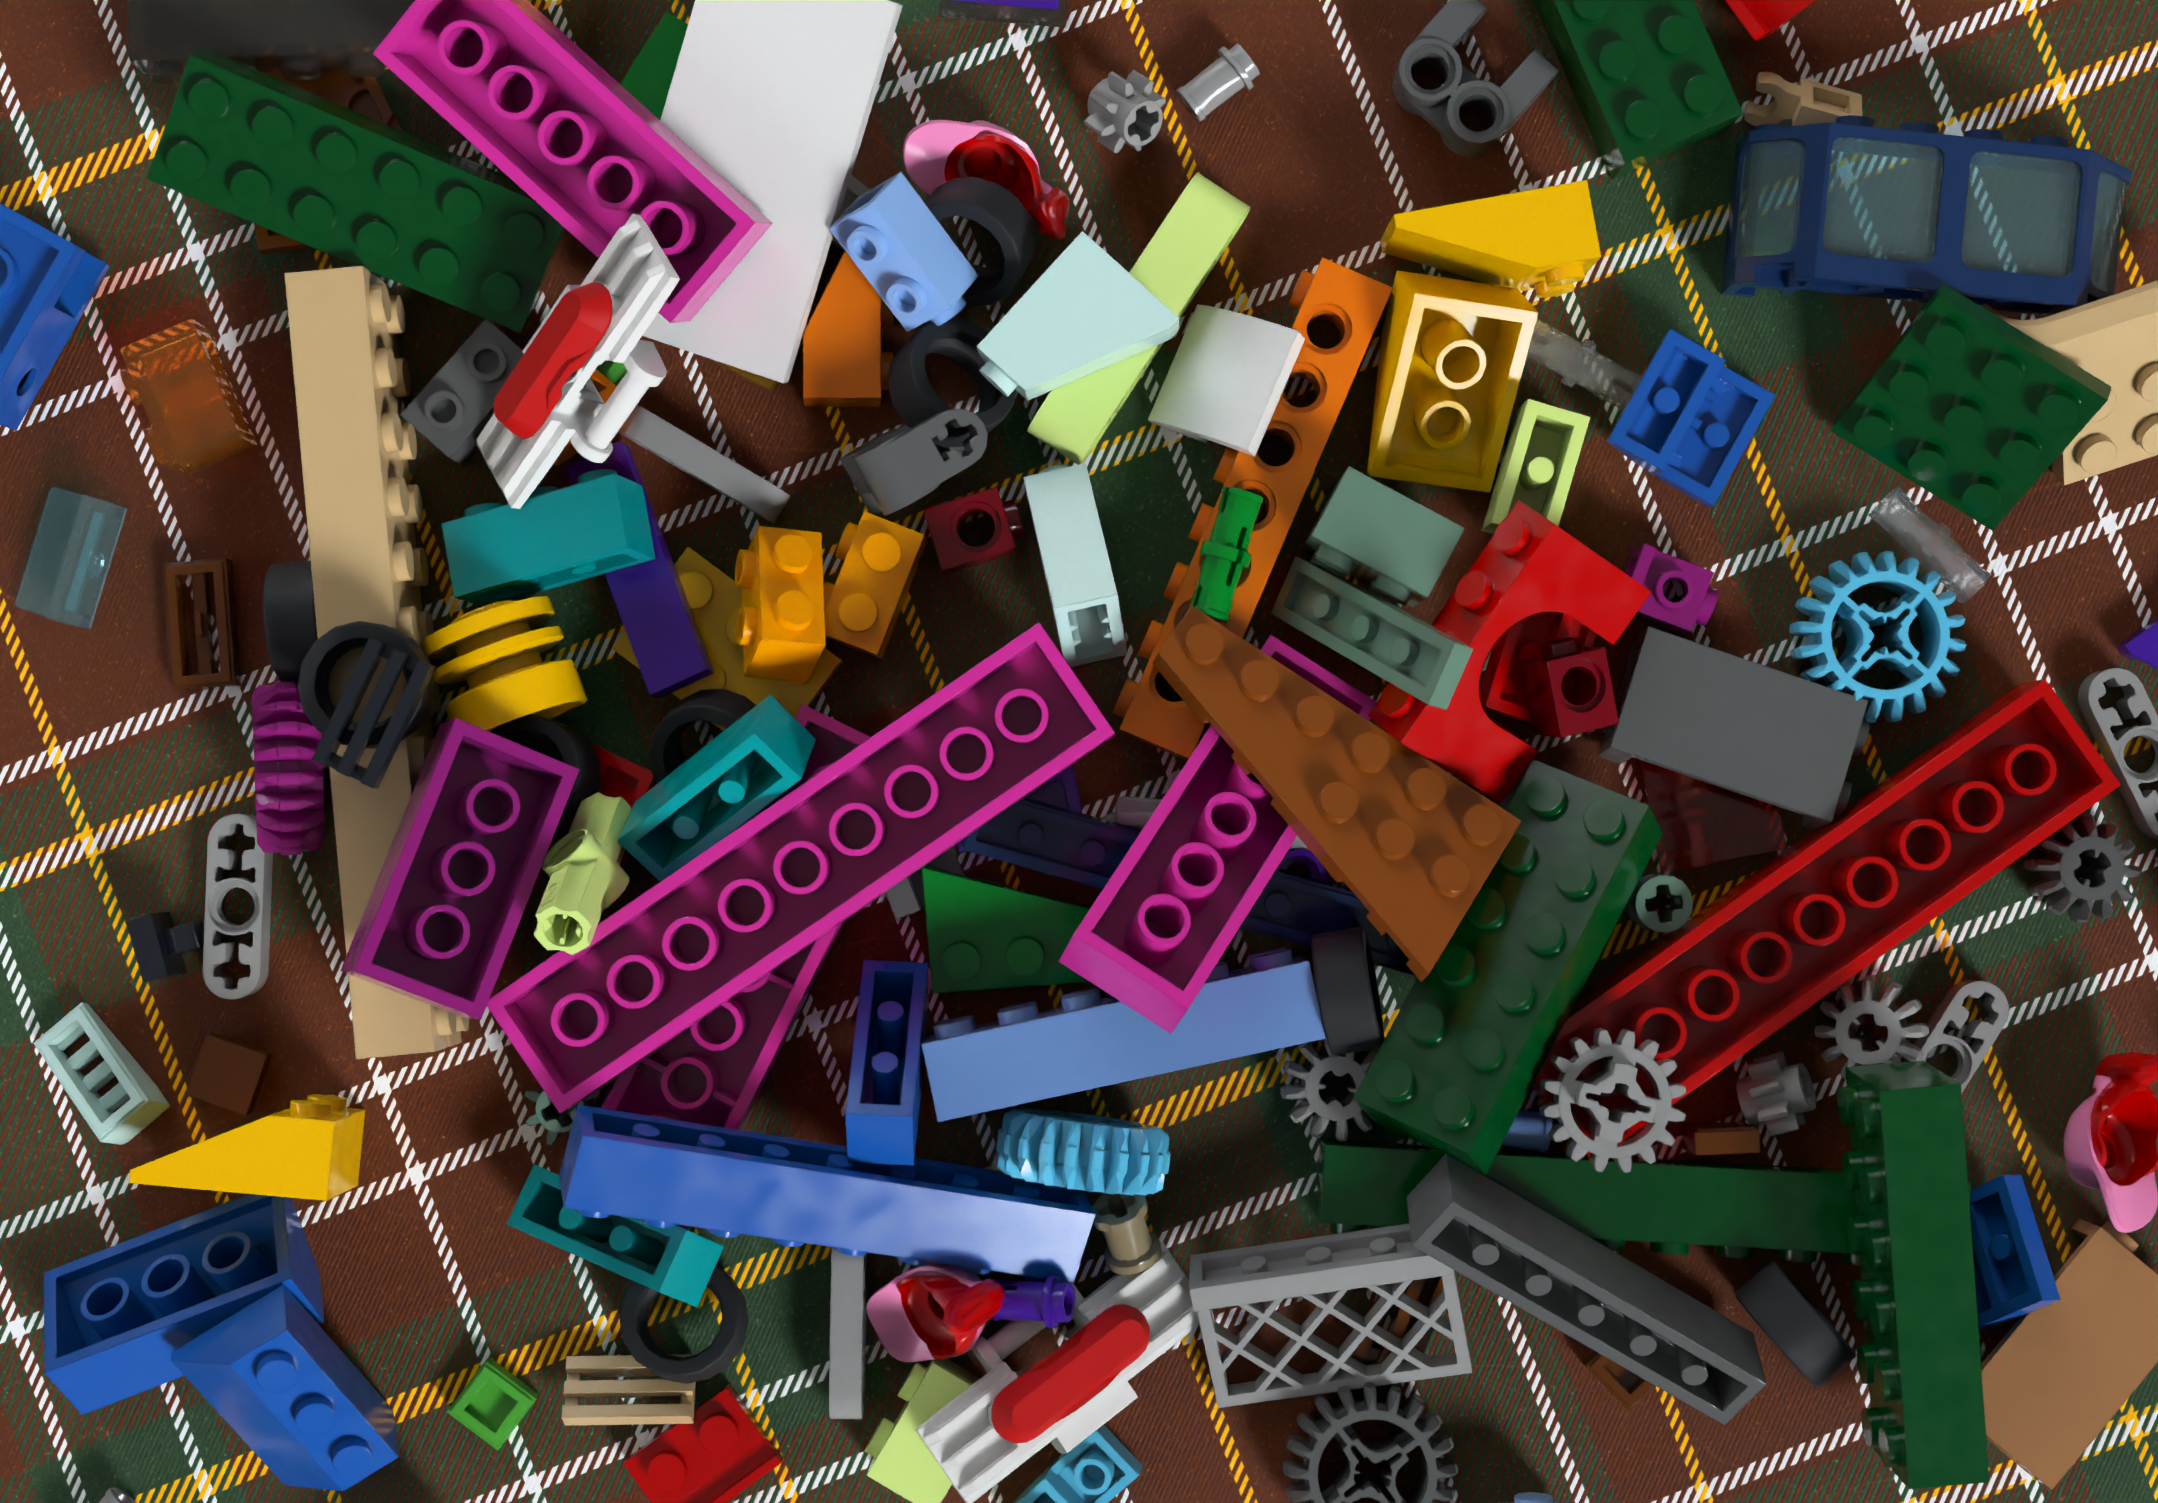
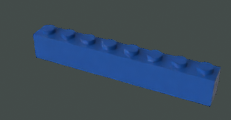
M577 1105L559 1174L564 1208L574 1209L579 1214L590 1218H606L610 1215L638 1218L644 1223L658 1228H670L679 1224L705 1228L714 1235L727 1238L747 1234L767 1237L780 1245L788 1247H798L808 1243L833 1247L835 1250L850 1256H863L869 1252L895 1256L899 1260L912 1265H926L931 1261L957 1265L959 1268L974 1274H987L991 1270L1018 1274L1022 1278L1034 1282H1045L1049 1276H1059L1062 1281L1067 1282L1075 1281L1095 1217V1212L1084 1190L1026 1182L1024 1179L1005 1175L1002 1171L921 1158L914 1159V1166L848 1163L847 1147L584 1105Z

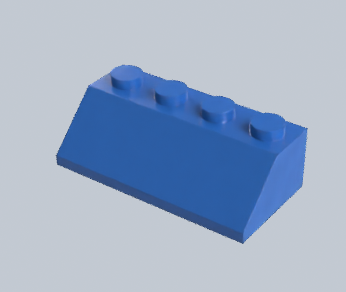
M247 1194L44 1272V1365L47 1377L82 1415L175 1380L184 1375L171 1362V1353L283 1284L318 1324L324 1322L320 1272L292 1198Z

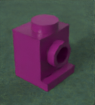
M1643 544L1633 549L1624 573L1652 591L1634 617L1679 635L1692 632L1695 623L1705 626L1712 615L1719 594L1718 590L1709 587L1714 572L1656 550L1657 548L1648 544ZM1667 579L1677 580L1683 588L1682 598L1678 602L1667 600L1663 594V585Z

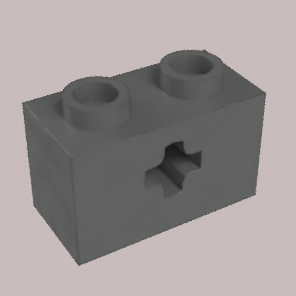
M485 319L400 415L446 456L465 466L479 450L476 439L494 414L493 405L496 395L524 355L523 350L489 320Z

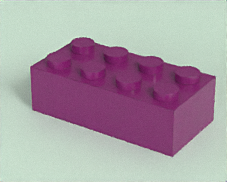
M457 718L441 723L340 971L460 1017L482 1019L580 769Z

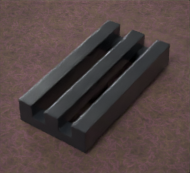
M369 637L311 760L329 766L347 777L357 779L364 785L378 789L436 667L380 640ZM383 657L388 660L387 665L342 757L336 753ZM403 667L409 669L413 673L368 768L359 765L358 762Z

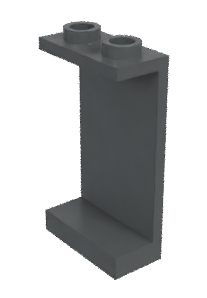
M1648 626L1633 639L1615 697L1619 723L1606 726L1597 756L1619 764L1634 757L1804 815L1801 826L1814 830L1831 823L1833 817L1839 818L1847 806L1852 784L1845 780L1851 757L1857 758L1860 755L1868 737L1870 724L1863 720L1868 701L1861 698L1856 701L1855 696Z

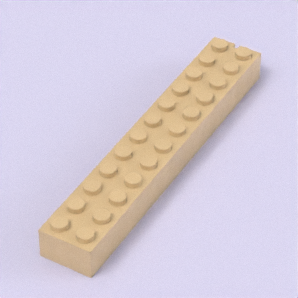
M364 266L284 273L317 637L319 639L335 626L364 621L390 626L415 640L423 651L421 642L427 636L434 633V626L430 612L422 611L420 586H427L429 571L425 550L423 548H416L414 523L422 522L423 518L421 493L417 484L410 485L408 460L416 459L417 456L416 434L414 426L405 421L400 415L404 411L402 397L410 396L411 376L406 358H399L397 334L405 332V312L400 295H393V289ZM365 646L351 649L341 656L330 672L328 690L331 703L335 708ZM381 658L351 722L359 723L387 665V659ZM403 669L377 723L383 722L390 717L397 707L406 687ZM436 682L430 711L418 730L400 742L378 789L360 783L361 781L347 777L329 767L346 955L434 741L432 713H437L440 710L439 685ZM341 744L336 754L343 757L348 745ZM365 748L358 764L368 768L376 749ZM348 974L356 1059L436 1052L462 1043L461 1031L468 1030V1018L460 1017Z

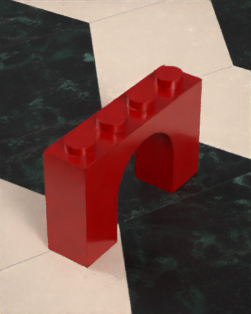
M1518 500L1508 516L1498 525L1494 536L1468 573L1461 578L1456 590L1431 624V626L1473 648L1447 710L1430 706L1389 683L1382 691L1379 700L1368 716L1403 745L1502 803L1538 750L1505 724L1487 714L1482 707L1479 695L1480 675L1485 659L1493 645L1512 625L1540 612L1567 614L1614 645L1652 591Z

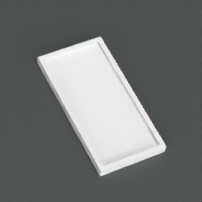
M695 0L660 121L773 224L690 322L669 323L658 313L642 336L780 383L789 382L833 234L829 228L838 219L902 5L889 0Z

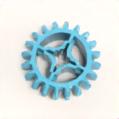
M1892 551L1879 553L1874 564L1867 552L1857 553L1852 557L1851 569L1842 560L1830 564L1828 568L1832 582L1822 576L1814 577L1809 582L1812 592L1819 600L1803 597L1798 599L1795 605L1801 613L1810 617L1809 622H1795L1790 624L1789 632L1795 636H1806V645L1792 649L1790 651L1791 658L1800 660L1809 657L1812 667L1802 671L1799 678L1811 682L1820 678L1824 682L1822 685L1855 696L1856 701L1860 698L1867 700L1868 703L1863 720L1869 723L1876 722L1880 710L1888 722L1902 720L1904 706L1913 714L1925 711L1926 700L1923 693L1932 698H1940L1946 693L1944 684L1936 675L1953 677L1957 676L1960 671L1955 662L1946 658L1947 653L1962 652L1967 646L1965 641L1961 639L1950 638V629L1964 625L1965 618L1963 615L1957 614L1947 617L1944 610L1945 606L1954 602L1956 594L1953 591H1947L1935 595L1932 590L1938 584L1940 574L1936 571H1931L1917 580L1919 561L1910 557L1904 559L1896 568V559ZM1861 586H1876L1888 589L1898 594L1900 598L1894 604L1886 606L1881 612H1876L1865 603L1857 605L1848 595ZM1835 614L1838 615L1835 622L1841 626L1847 638L1846 649L1838 660L1835 656L1831 640V629ZM1916 616L1922 630L1921 653L1913 647L1908 636L1909 626ZM1889 621L1884 627L1885 631L1880 638L1886 647L1869 650V653H1866L1871 647L1869 643L1874 638V634L1869 628L1883 625ZM1875 662L1885 666L1889 671L1898 670L1906 677L1901 683L1888 690L1871 688L1853 679L1860 671L1869 669Z
M1014 1108L1004 1113L1002 1128L998 1131L996 1151H998L997 1168L1012 1178L1024 1179L1026 1182H1036L1046 1186L1102 1192L1113 1195L1125 1194L1133 1196L1137 1194L1146 1196L1163 1189L1165 1174L1169 1172L1171 1154L1168 1148L1170 1137L1161 1128L1135 1121L1121 1120L1120 1118L1038 1108Z

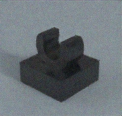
M170 912L150 913L126 920L143 983L163 980L187 973L182 954L201 949L204 946L203 922L194 924L191 922L174 927Z

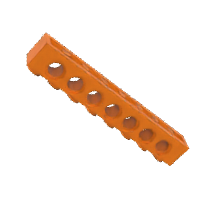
M1323 257L1315 275L1305 270L1302 271L1288 303L1289 306L1299 310L1291 329L1299 331L1305 338L1289 378L1301 377L1308 380L1315 389L1316 399L1313 404L1300 408L1290 405L1281 395L1264 436L1277 435L1286 440L1290 446L1291 458L1284 465L1270 466L1265 464L1257 453L1254 457L1226 447L1213 480L1224 484L1226 487L1242 489L1263 497L1266 507L1265 519L1253 527L1247 553L1252 555L1249 568H1242L1233 596L1228 623L1218 622L1241 638L1245 634L1393 287ZM1319 319L1332 322L1340 332V343L1330 349H1322L1315 346L1308 338L1307 326ZM1222 491L1215 507L1205 503L1201 505L1188 536L1189 539L1199 543L1190 566L1177 561L1163 594V597L1174 601L1165 624L1152 620L1137 654L1149 659L1141 680L1138 683L1127 678L1112 712L1124 718L1119 732L1187 761L1194 752L1206 723L1200 721L1184 700L1170 702L1158 694L1155 687V678L1159 671L1153 665V662L1191 604L1204 559L1199 553L1203 541H1209L1218 514Z

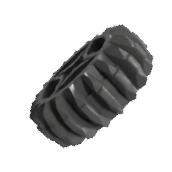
M1374 1383L1364 1384V1388H1361L1362 1398L1353 1399L1348 1386L1339 1387L1337 1393L1342 1403L1333 1408L1328 1399L1320 1394L1314 1401L1323 1416L1318 1421L1306 1413H1300L1297 1417L1298 1425L1309 1434L1308 1438L1294 1435L1288 1436L1286 1439L1287 1449L1296 1455L1302 1456V1458L1290 1459L1282 1464L1285 1476L1292 1479H1302L1291 1484L1286 1489L1290 1502L1341 1503L1344 1501L1345 1503H1352L1360 1498L1368 1497L1378 1500L1380 1503H1431L1433 1499L1441 1501L1453 1500V1489L1446 1483L1437 1480L1452 1477L1458 1473L1455 1461L1448 1458H1439L1454 1447L1453 1441L1448 1434L1432 1436L1442 1424V1420L1437 1412H1430L1418 1418L1424 1405V1401L1419 1395L1413 1394L1399 1407L1401 1389L1398 1384H1389L1385 1388L1382 1400L1377 1399ZM1363 1420H1383L1396 1424L1404 1430L1396 1436L1390 1432L1382 1438L1369 1440L1358 1434L1350 1424ZM1334 1436L1344 1451L1345 1459L1341 1468L1331 1476L1333 1483L1321 1491L1318 1483L1319 1461L1323 1450ZM1352 1446H1356L1364 1458L1368 1457L1373 1463H1378L1382 1471L1380 1475L1388 1490H1383L1377 1480H1372L1366 1473L1360 1474L1361 1471L1357 1464L1359 1460ZM1418 1446L1421 1461L1419 1477L1410 1495L1404 1499L1395 1484V1478L1398 1470L1409 1461L1406 1454Z

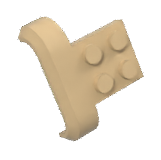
M2158 280L2033 320L2007 318L1995 312L1987 304L1979 305L2111 386L2108 401L2052 463V472L2063 485L2158 455Z

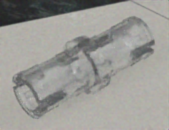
M1537 316L1527 357L1562 376L1560 382L1572 388L1576 383L1618 407V410L1622 412L1642 375H1637L1596 352L1597 344L1585 339L1580 343L1543 322Z
M1899 486L1890 491L1868 515L1883 529L1888 531L1909 552L1907 558L1913 557L1919 561V566L1923 565L1929 572L1936 571L1940 574L1939 581L1949 591H1953L1956 594V599L1960 603L1971 598L1987 582L1988 577L1991 576V573L1972 559L1950 537L1953 531L1944 522L1937 525L1903 493Z

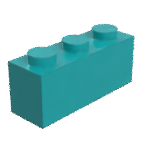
M601 469L580 475L578 477V484L559 489L553 486L536 487L521 509L511 508L509 504L502 506L498 503L478 504L465 509V517L442 523L454 598L483 607L495 602L517 599L656 559L643 486L617 475L615 470Z
M770 694L637 799L617 842L661 882L727 837L802 779L816 739Z
M535 1164L506 1224L696 1308L724 1248L720 1244L677 1225L670 1228H658L648 1225L638 1218L610 1215L606 1218H590L579 1214L574 1209L564 1208L559 1175Z

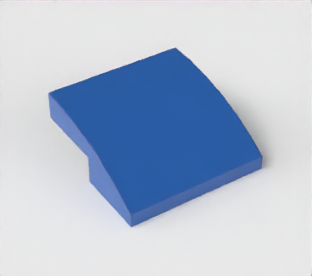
M1669 329L1606 442L1649 473L1709 508L1716 503L1775 395L1723 366L1726 361L1725 359Z

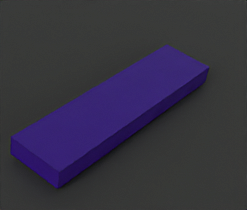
M619 441L612 445L613 450L603 463H596L583 458L565 467L571 485L578 484V477L586 472L610 469L615 470L617 475L643 486L656 559L605 573L648 692L650 696L659 699L715 672L628 445Z

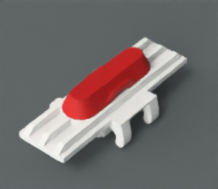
M632 214L626 224L618 229L581 285L566 286L522 351L524 355L497 393L493 405L494 414L476 439L480 452L511 508L521 509L569 440L577 452L584 458L596 463L606 461L613 450L611 441L648 388L657 387L666 376L667 370L654 343L640 340V338L652 323L680 278L641 215ZM605 360L623 363L627 372L604 404L590 377L597 366L602 365Z
M1160 1242L1161 1256L1152 1267L1132 1275L1116 1274L1086 1298L1082 1297L1072 1282L1063 1281V1283H1071L1075 1290L1076 1305L1072 1318L1075 1325L1063 1336L1066 1342L1031 1368H1022L1018 1372H1014L1002 1360L1044 1329L1046 1325L1043 1321L1012 1320L986 1340L982 1336L978 1338L972 1351L987 1374L915 1429L965 1503L976 1501L1048 1443L1051 1442L1054 1448L1061 1454L1068 1453L1138 1398L1128 1383L1132 1377L1200 1325L1197 1311L1194 1312L1192 1307L1189 1280L1163 1242Z

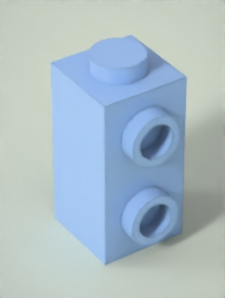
M902 172L859 196L829 228L907 332L929 320L939 326L954 317L966 305L962 295L979 276Z

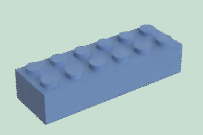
M1286 947L1250 954L1251 966L1229 971L1228 965L1224 963V960L1218 961L1189 1009L1171 1034L1113 996L1101 998L1099 987L1061 995L1063 1007L1038 1012L1036 1001L999 1008V1012H997L998 1021L976 1025L974 1014L938 1021L933 1026L935 1034L928 1035L921 1044L938 1122L1326 1039L1310 963L1301 956L1292 957L1291 949L1287 950Z

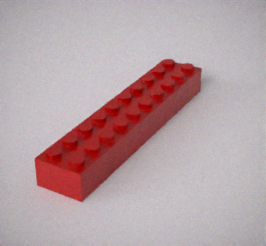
M2046 679L2020 683L1845 808L1839 818L1833 817L1831 823L1816 828L1691 917L1678 930L1670 932L1580 996L1565 1021L1532 1088L1544 1104L1553 1102L1554 1093L1540 1086L1541 1079L1550 1078L1557 1080L1560 1071L1550 1061L1551 1057L1557 1055L1567 1060L1571 1059L1574 1053L1571 1050L1569 1040L1573 1037L1580 1038L1588 1047L1594 1045V1029L1602 1028L1607 1030L1612 1043H1616L1620 1031L1626 1029L1635 1034V1049L1644 1041L1650 1039L1659 1044L1657 1054L1653 1059L1655 1062L1667 1058L1675 1061L1677 1068L1666 1077L1668 1083H1677L1685 1086L1686 1093L1680 1097L1673 1098L1671 1106L2121 786L2120 782ZM1607 1057L1590 1063L1580 1072L1577 1079L1585 1080L1600 1071L1603 1059H1607ZM1636 1063L1635 1068L1638 1069L1636 1082L1645 1095L1654 1097L1653 1087L1648 1075ZM1616 1085L1612 1093L1601 1092V1095L1586 1094V1096L1606 1107L1609 1113L1612 1107L1623 1108L1624 1105L1638 1106L1637 1103L1626 1099V1096L1617 1092ZM1570 1103L1571 1113L1576 1125L1589 1138L1590 1132L1587 1129L1590 1119L1582 1106ZM1641 1120L1626 1129L1623 1133L1622 1141L1646 1125L1647 1122ZM1589 1151L1584 1155L1588 1160H1590L1591 1153Z

